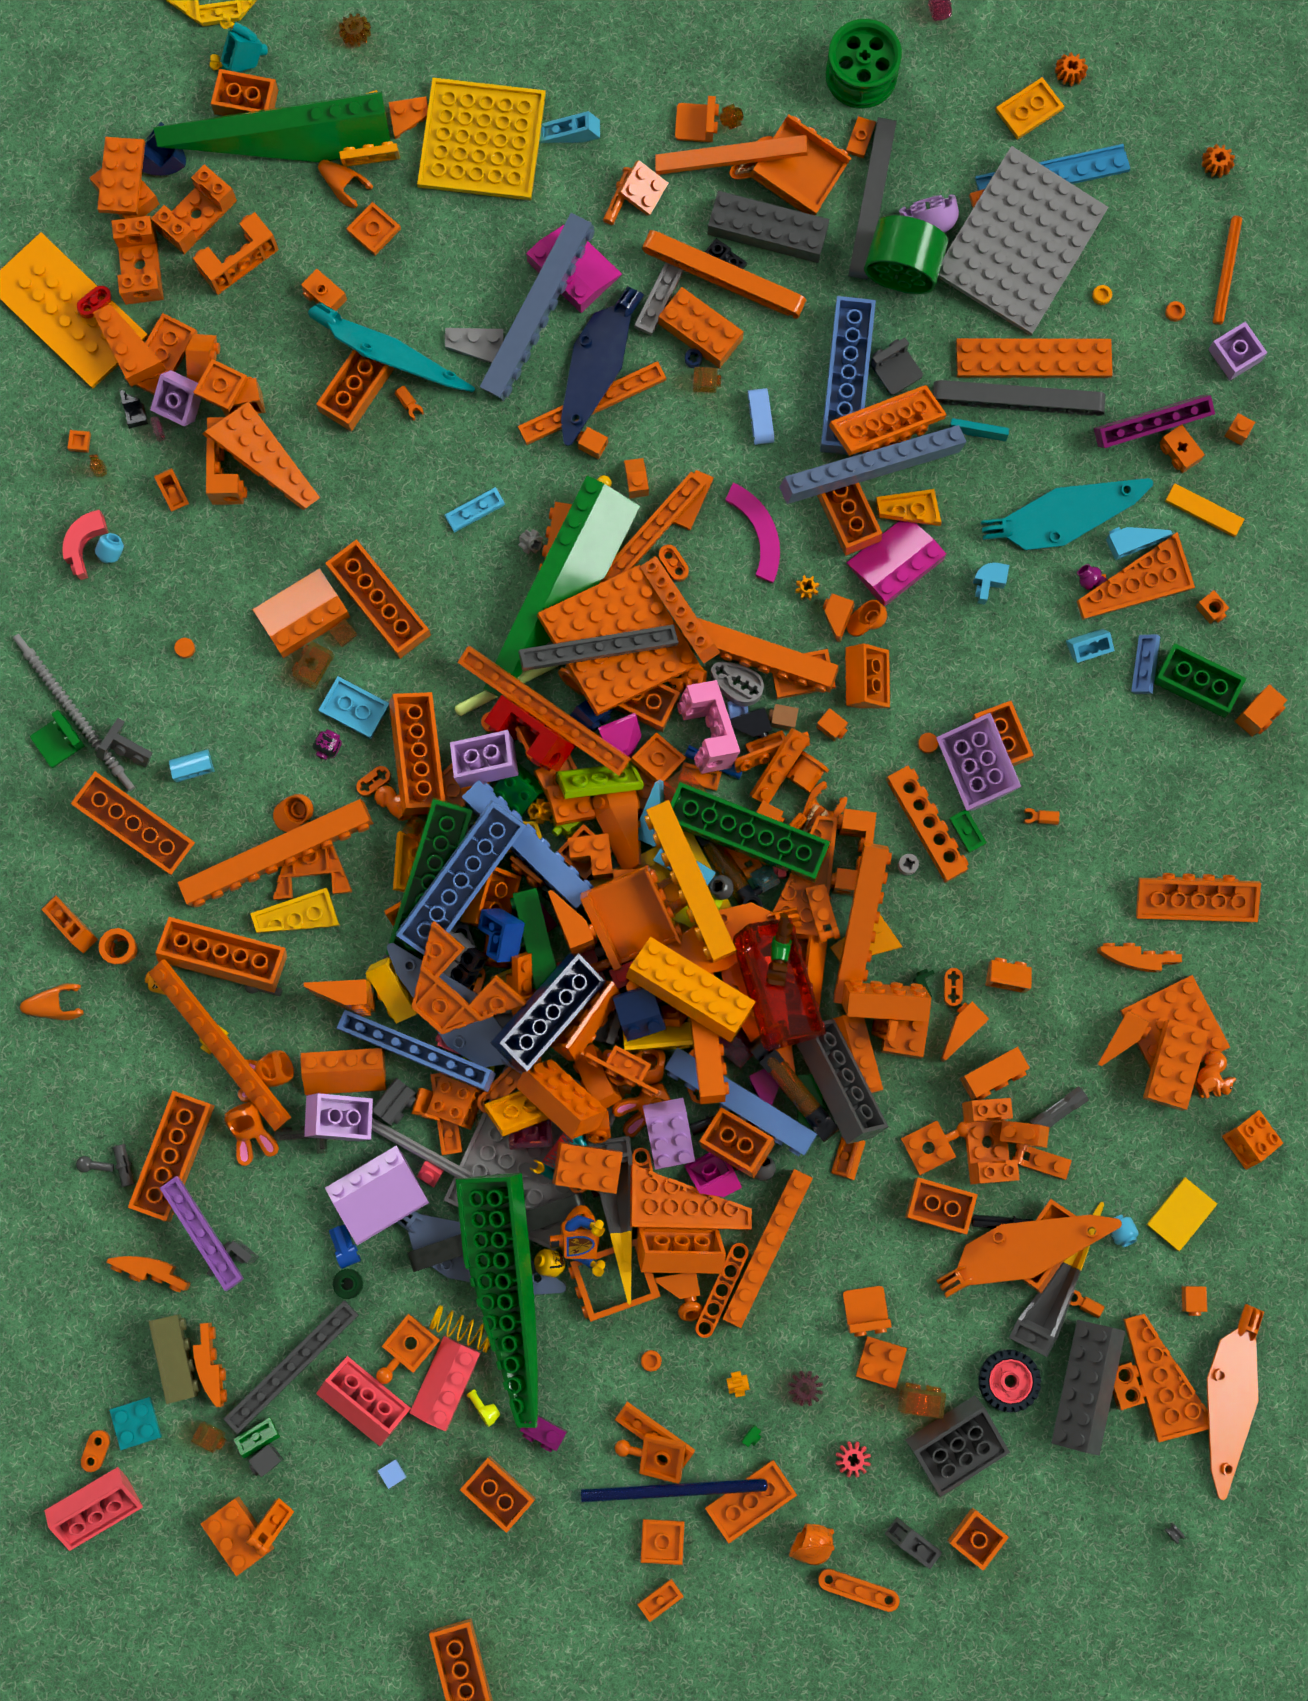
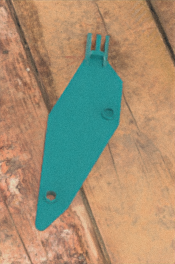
M322 302L313 306L308 311L311 319L330 329L336 339L353 348L363 357L447 387L470 392L475 391L474 386L456 376L454 372L446 370L398 339L342 319L337 311Z
M1145 478L1055 488L1005 518L981 520V525L983 526L993 525L983 527L982 533L1000 532L986 534L983 536V540L1008 538L1024 550L1064 546L1134 505L1153 486V480ZM1127 488L1129 493H1125L1123 489Z

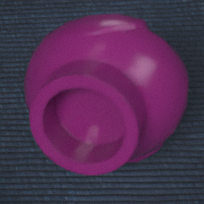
M1090 564L1083 565L1077 572V575L1080 577L1079 583L1086 590H1092L1094 585L1098 587L1107 581L1106 574H1102L1098 567H1092Z

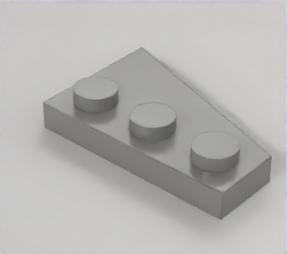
M445 328V349L492 363L503 343L504 331L503 329Z

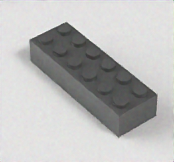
M718 191L709 220L707 235L819 263L830 219Z
M835 1020L809 1023L793 1035L796 1044L846 1144L874 1138L887 1129L888 1125Z
M1077 1320L1052 1444L1100 1456L1125 1331Z

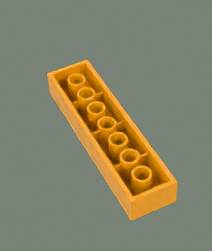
M669 800L647 809V815L644 816L645 822L649 830H654L653 840L657 849L662 848L663 853H661L662 860L666 867L670 866L671 872H669L670 878L674 886L678 885L680 888L678 896L682 904L686 903L689 908L686 910L690 922H695L697 926L694 931L699 942L703 940L705 944L703 951L707 960L711 959L715 963L735 954L736 948Z

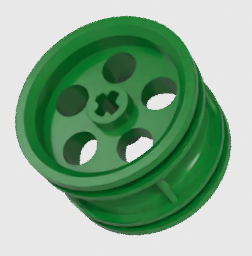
M872 19L853 20L837 30L830 42L825 76L830 92L838 101L849 107L865 109L881 104L892 94L896 86L902 58L901 44L893 30L887 25ZM849 60L853 65L849 69H843L840 67V63ZM882 62L888 69L880 71L876 68L875 64ZM861 72H866L870 80L860 82L857 76Z

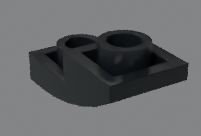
M717 238L705 251V253L741 269L747 266L745 260L734 254L729 246Z

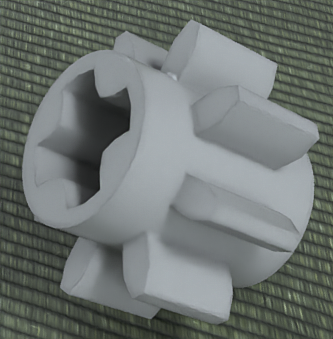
M534 529L531 532L525 530L519 536L520 543L518 546L523 548V552L527 554L530 552L536 554L542 548L543 537Z

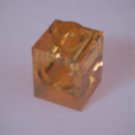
M694 367L693 392L716 393L717 387H721V375H717L718 368Z
M203 1421L200 1423L191 1442L214 1453L217 1449L221 1450L227 1440L224 1438L226 1432Z

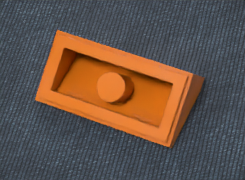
M841 1137L831 1173L854 1180L866 1141L846 1144L844 1138Z

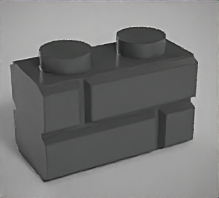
M396 1078L372 1108V1111L392 1126L394 1123L397 1125L404 1117L402 1112L405 1108H411L415 1103V1095L417 1093Z

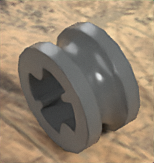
M1173 1523L1170 1524L1169 1529H1164L1176 1544H1179V1539L1185 1538L1184 1534Z

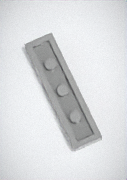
M665 262L634 325L635 329L651 336L653 335L658 324V316L667 306L684 270Z

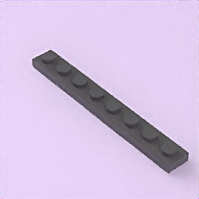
M673 624L520 649L518 654L522 670L527 671L677 646L679 642Z
M344 1300L224 1418V1421L239 1434L359 1314Z

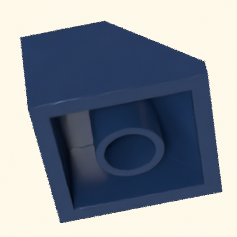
M640 987L613 996L619 1021L627 1042L666 1030L657 997Z

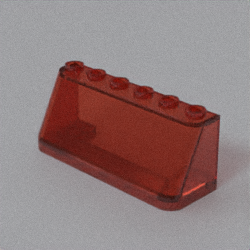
M788 918V922L793 924L792 919ZM780 919L750 923L733 937V944L736 948V956L748 997L756 1001L752 1011L763 1047L767 1051L819 1038L826 1034L825 1024L819 1012V1004L813 992V984L809 979L808 968L802 956V948L798 942L794 925L790 934L792 943L788 962L784 963L787 964L785 985H772L766 982L768 966L772 962L771 944L773 937L778 932L777 928Z

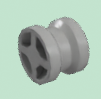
M913 854L903 855L898 862V870L906 876L914 874L919 866V860Z

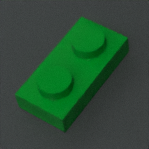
M966 809L949 818L968 854L987 843L969 811H966Z
M269 1417L236 1437L234 1441L240 1455L245 1459L278 1439L280 1435L274 1421Z

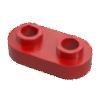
M97 286L78 301V314L86 319L94 317V311L107 306L111 302L110 290L105 286Z

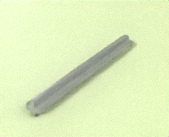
M372 1118V1131L457 1178L472 1177V1173Z

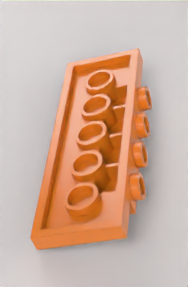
M927 385L832 420L829 427L848 455L851 456L858 452L866 453L883 446H890L899 440L902 442L909 440L914 434L921 436L927 432L930 424L945 419L947 414Z
M1163 873L1162 877L1139 878L1136 918L1258 922L1261 882L1239 881L1235 879L1234 875H1223V878H1215V875L1203 874V878H1195L1194 874L1189 873L1183 874V877H1175L1173 873Z

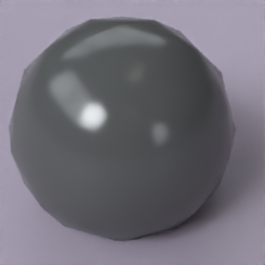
M725 875L715 876L708 885L712 897L716 900L728 899L734 891L733 882Z
M767 1156L754 1178L759 1181H766L774 1176L776 1165L772 1158Z

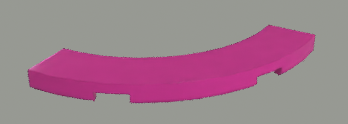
M733 483L725 502L740 510L752 523L760 544V562L755 576L773 584L780 560V543L775 524L766 508L752 493Z

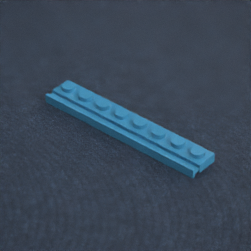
M1124 144L1038 162L1071 184L1130 171L1127 155L1124 151ZM995 172L975 177L978 191L987 187Z

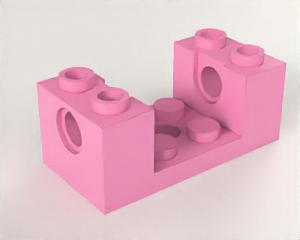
M717 680L687 685L677 703L678 712L682 714L683 720L705 717L706 726L711 731V738L704 739L702 747L699 748L694 757L696 767H699L701 774L731 768L740 753V749Z

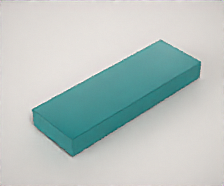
M955 418L951 419L949 428L959 425L962 433L966 435L1000 441L1007 440L1010 430L1006 427Z

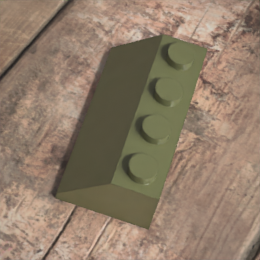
M181 1314L149 1321L166 1404L198 1396L197 1392L200 1391V1384L198 1379H194L193 1371H196L194 1359H190L189 1355L191 1343L190 1339L186 1338L184 1330H187L185 1318H181Z

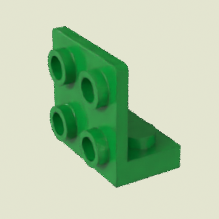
M59 710L52 713L53 721L30 736L51 768H54L85 747L68 720Z
M518 763V776L500 779L493 788V792L497 798L501 796L508 803L507 806L511 812L515 810L522 817L534 800L541 797L544 792L538 780Z

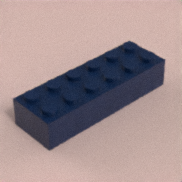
M579 953L568 954L490 1043L517 1071L528 1072L606 981Z

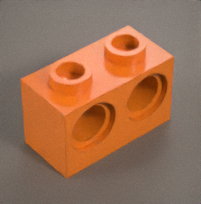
M1128 1361L1118 1365L1113 1389V1396L1119 1410L1145 1403L1144 1397H1146L1144 1387L1139 1385L1137 1377H1139L1136 1365H1132V1362ZM1122 1369H1125L1128 1373V1377L1124 1381L1119 1379V1372ZM1132 1389L1135 1396L1133 1400L1128 1401L1125 1394L1128 1390Z

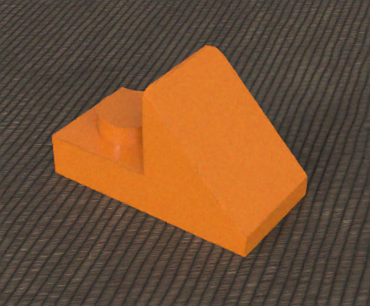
M172 468L154 476L171 512L189 504Z

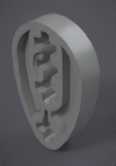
M717 662L712 666V680H717L721 693L734 704L744 707L751 706L762 697L764 683L757 672L748 667L730 662ZM720 669L723 670V674H716V671H720ZM733 681H740L739 684L733 685ZM745 684H747L748 689L742 690L741 685L744 686ZM756 690V694H749L750 691Z

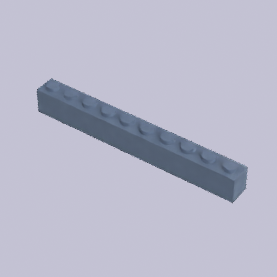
M570 213L480 385V388L503 401L511 394L513 389L511 386L514 380L520 377L523 363L529 360L532 346H535L539 341L541 329L546 327L551 310H555L560 293H563L567 287L566 281L569 276L574 274L576 262L579 258L583 257L586 243L591 241L594 236V226L591 222Z
M957 425L785 476L779 488L786 504L959 453L967 441L960 426Z

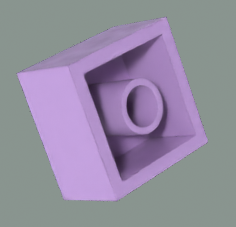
M1246 321L1214 340L1208 349L1229 380L1234 379L1260 363L1267 354V351Z
M172 370L161 374L150 410L182 426L195 422L201 398L193 393L198 383Z

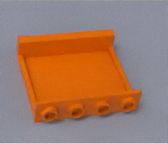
M788 114L773 139L807 135L808 156L757 162L749 176L799 211L816 215L852 158L848 156L845 150L834 146L829 139L818 135L815 129L805 126L799 118Z
M649 865L581 893L580 900L613 970L621 968L622 963L636 958L650 937L663 945L677 941L678 944L681 943L682 928L679 923L675 924L673 919L675 917L674 911L671 906H667L665 891L663 888L659 889L657 885L659 881L655 870L651 871Z

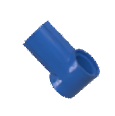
M344 1224L329 1230L340 1268L343 1269L361 1262L360 1255H357L356 1252L358 1251L357 1247L353 1244L346 1225Z

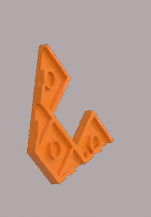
M435 921L431 923L411 1008L438 1032L445 1034L476 1021L488 1019L493 1015L505 1013L507 1010L524 1006L527 1003L525 999L497 975L492 978L471 1003L467 1002L439 977L465 947Z

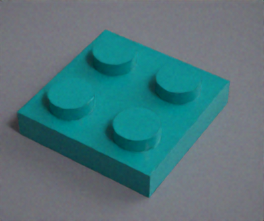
M151 1397L109 1410L120 1450L162 1437Z

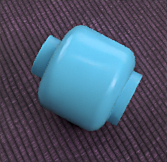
M113 533L104 534L99 538L95 554L100 561L104 563L118 561L124 548L121 538Z
M1123 1215L1114 1217L1122 1222L1119 1229L1110 1233L1114 1243L1122 1247L1135 1243L1139 1232L1132 1218L1123 1217Z

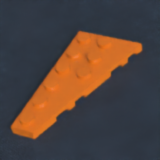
M1178 532L1080 598L1077 604L1082 620L1194 589L1195 585Z
M1140 1314L1123 1319L1135 1364L1139 1372L1140 1382L1146 1393L1145 1400L1157 1442L1208 1430L1207 1408L1170 1355L1171 1353L1162 1343L1146 1315Z

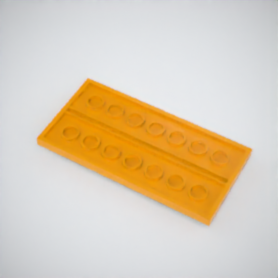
M40 232L0 270V300L93 389L119 365L95 316L89 319L82 318L77 311L78 301L97 287V285ZM111 300L109 304L113 306L143 341L148 338V334Z

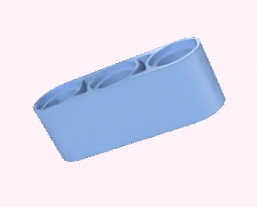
M768 389L748 390L753 437H755L754 444L774 443Z

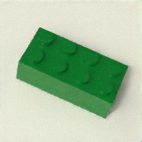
M1174 643L1155 677L1154 684L1225 718L1231 712L1247 678Z

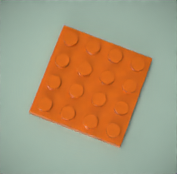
M1193 975L1120 1010L1123 1018L1127 1011H1130L1150 1022L1148 1027L1151 1030L1146 1039L1141 1037L1140 1041L1137 1042L1150 1070L1164 1021L1169 1019L1209 1031L1201 1062L1212 1051L1222 1052L1230 1048Z

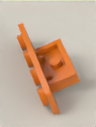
M781 730L746 743V749L749 754L736 758L734 761L736 772L747 771L752 767L766 764L772 760L786 738L783 731ZM810 740L808 741L805 748L810 745Z
M615 1045L606 1062L587 1052L584 1055L588 1059L587 1063L596 1068L599 1065L606 1068L605 1072L615 1078L617 1075L623 1077V1082L631 1087H634L635 1084L642 1088L641 1092L652 1097L653 1094L656 1096L660 1094L659 1090L643 1082L652 1064Z

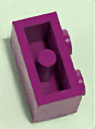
M540 1415L537 1418L536 1428H521L520 1430L523 1432L522 1436L531 1442L534 1439L541 1442V1447L549 1452L558 1450L567 1433V1430Z

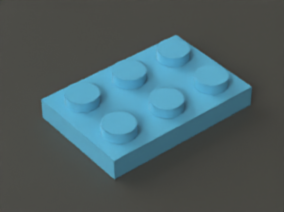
M337 676L318 711L372 739L389 709V703Z

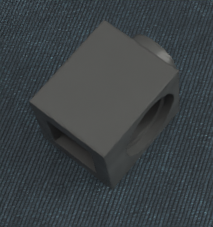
M270 1443L249 1460L251 1464L249 1468L256 1476L260 1475V1477H263L284 1459Z

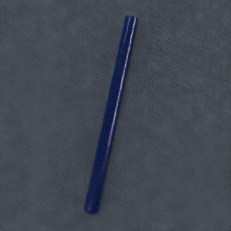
M766 1479L582 1489L581 1501L597 1502L764 1492L768 1488V1483Z

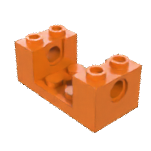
M205 164L191 177L195 188L172 211L163 205L151 218L156 230L184 255L237 201L233 189ZM199 210L201 211V216L199 218H192V212Z
M255 212L251 215H246L239 223L241 229L245 232L244 237L248 243L244 244L236 254L228 256L224 263L220 262L209 247L199 250L193 257L199 273L217 295L279 250L274 235Z
M143 216L112 220L113 239L119 250L121 275H117L119 294L125 305L164 300L156 228L151 217ZM138 261L145 262V266L142 269L135 268V264Z
M207 417V429L225 417ZM207 438L206 494L212 505L244 504V498H247V487L244 486V481L240 480L238 474H224V469L221 468V461H224V449L217 446V443L211 438Z
M844 809L843 813L839 814L836 829H840L839 835L860 837L858 852L862 854L864 842L873 843L877 813ZM858 856L855 870L837 868L836 872L832 873L830 888H833V894L854 895L861 856Z
M1011 1098L972 1100L962 1103L963 1119L970 1128L966 1137L970 1185L1020 1180L1018 1160H1009L1008 1143L1000 1141L1002 1120L1005 1121L1013 1118ZM985 1136L991 1139V1146L989 1148L984 1147L982 1144Z

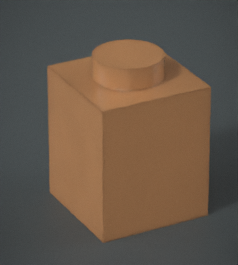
M775 704L774 710L770 709L768 717L769 721H772L771 727L789 731L791 728L795 729L799 708Z

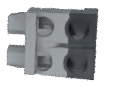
M450 931L449 934L465 948L443 973L465 987L470 988L479 975L478 971L482 970L489 957L485 952H481L473 946L463 934Z

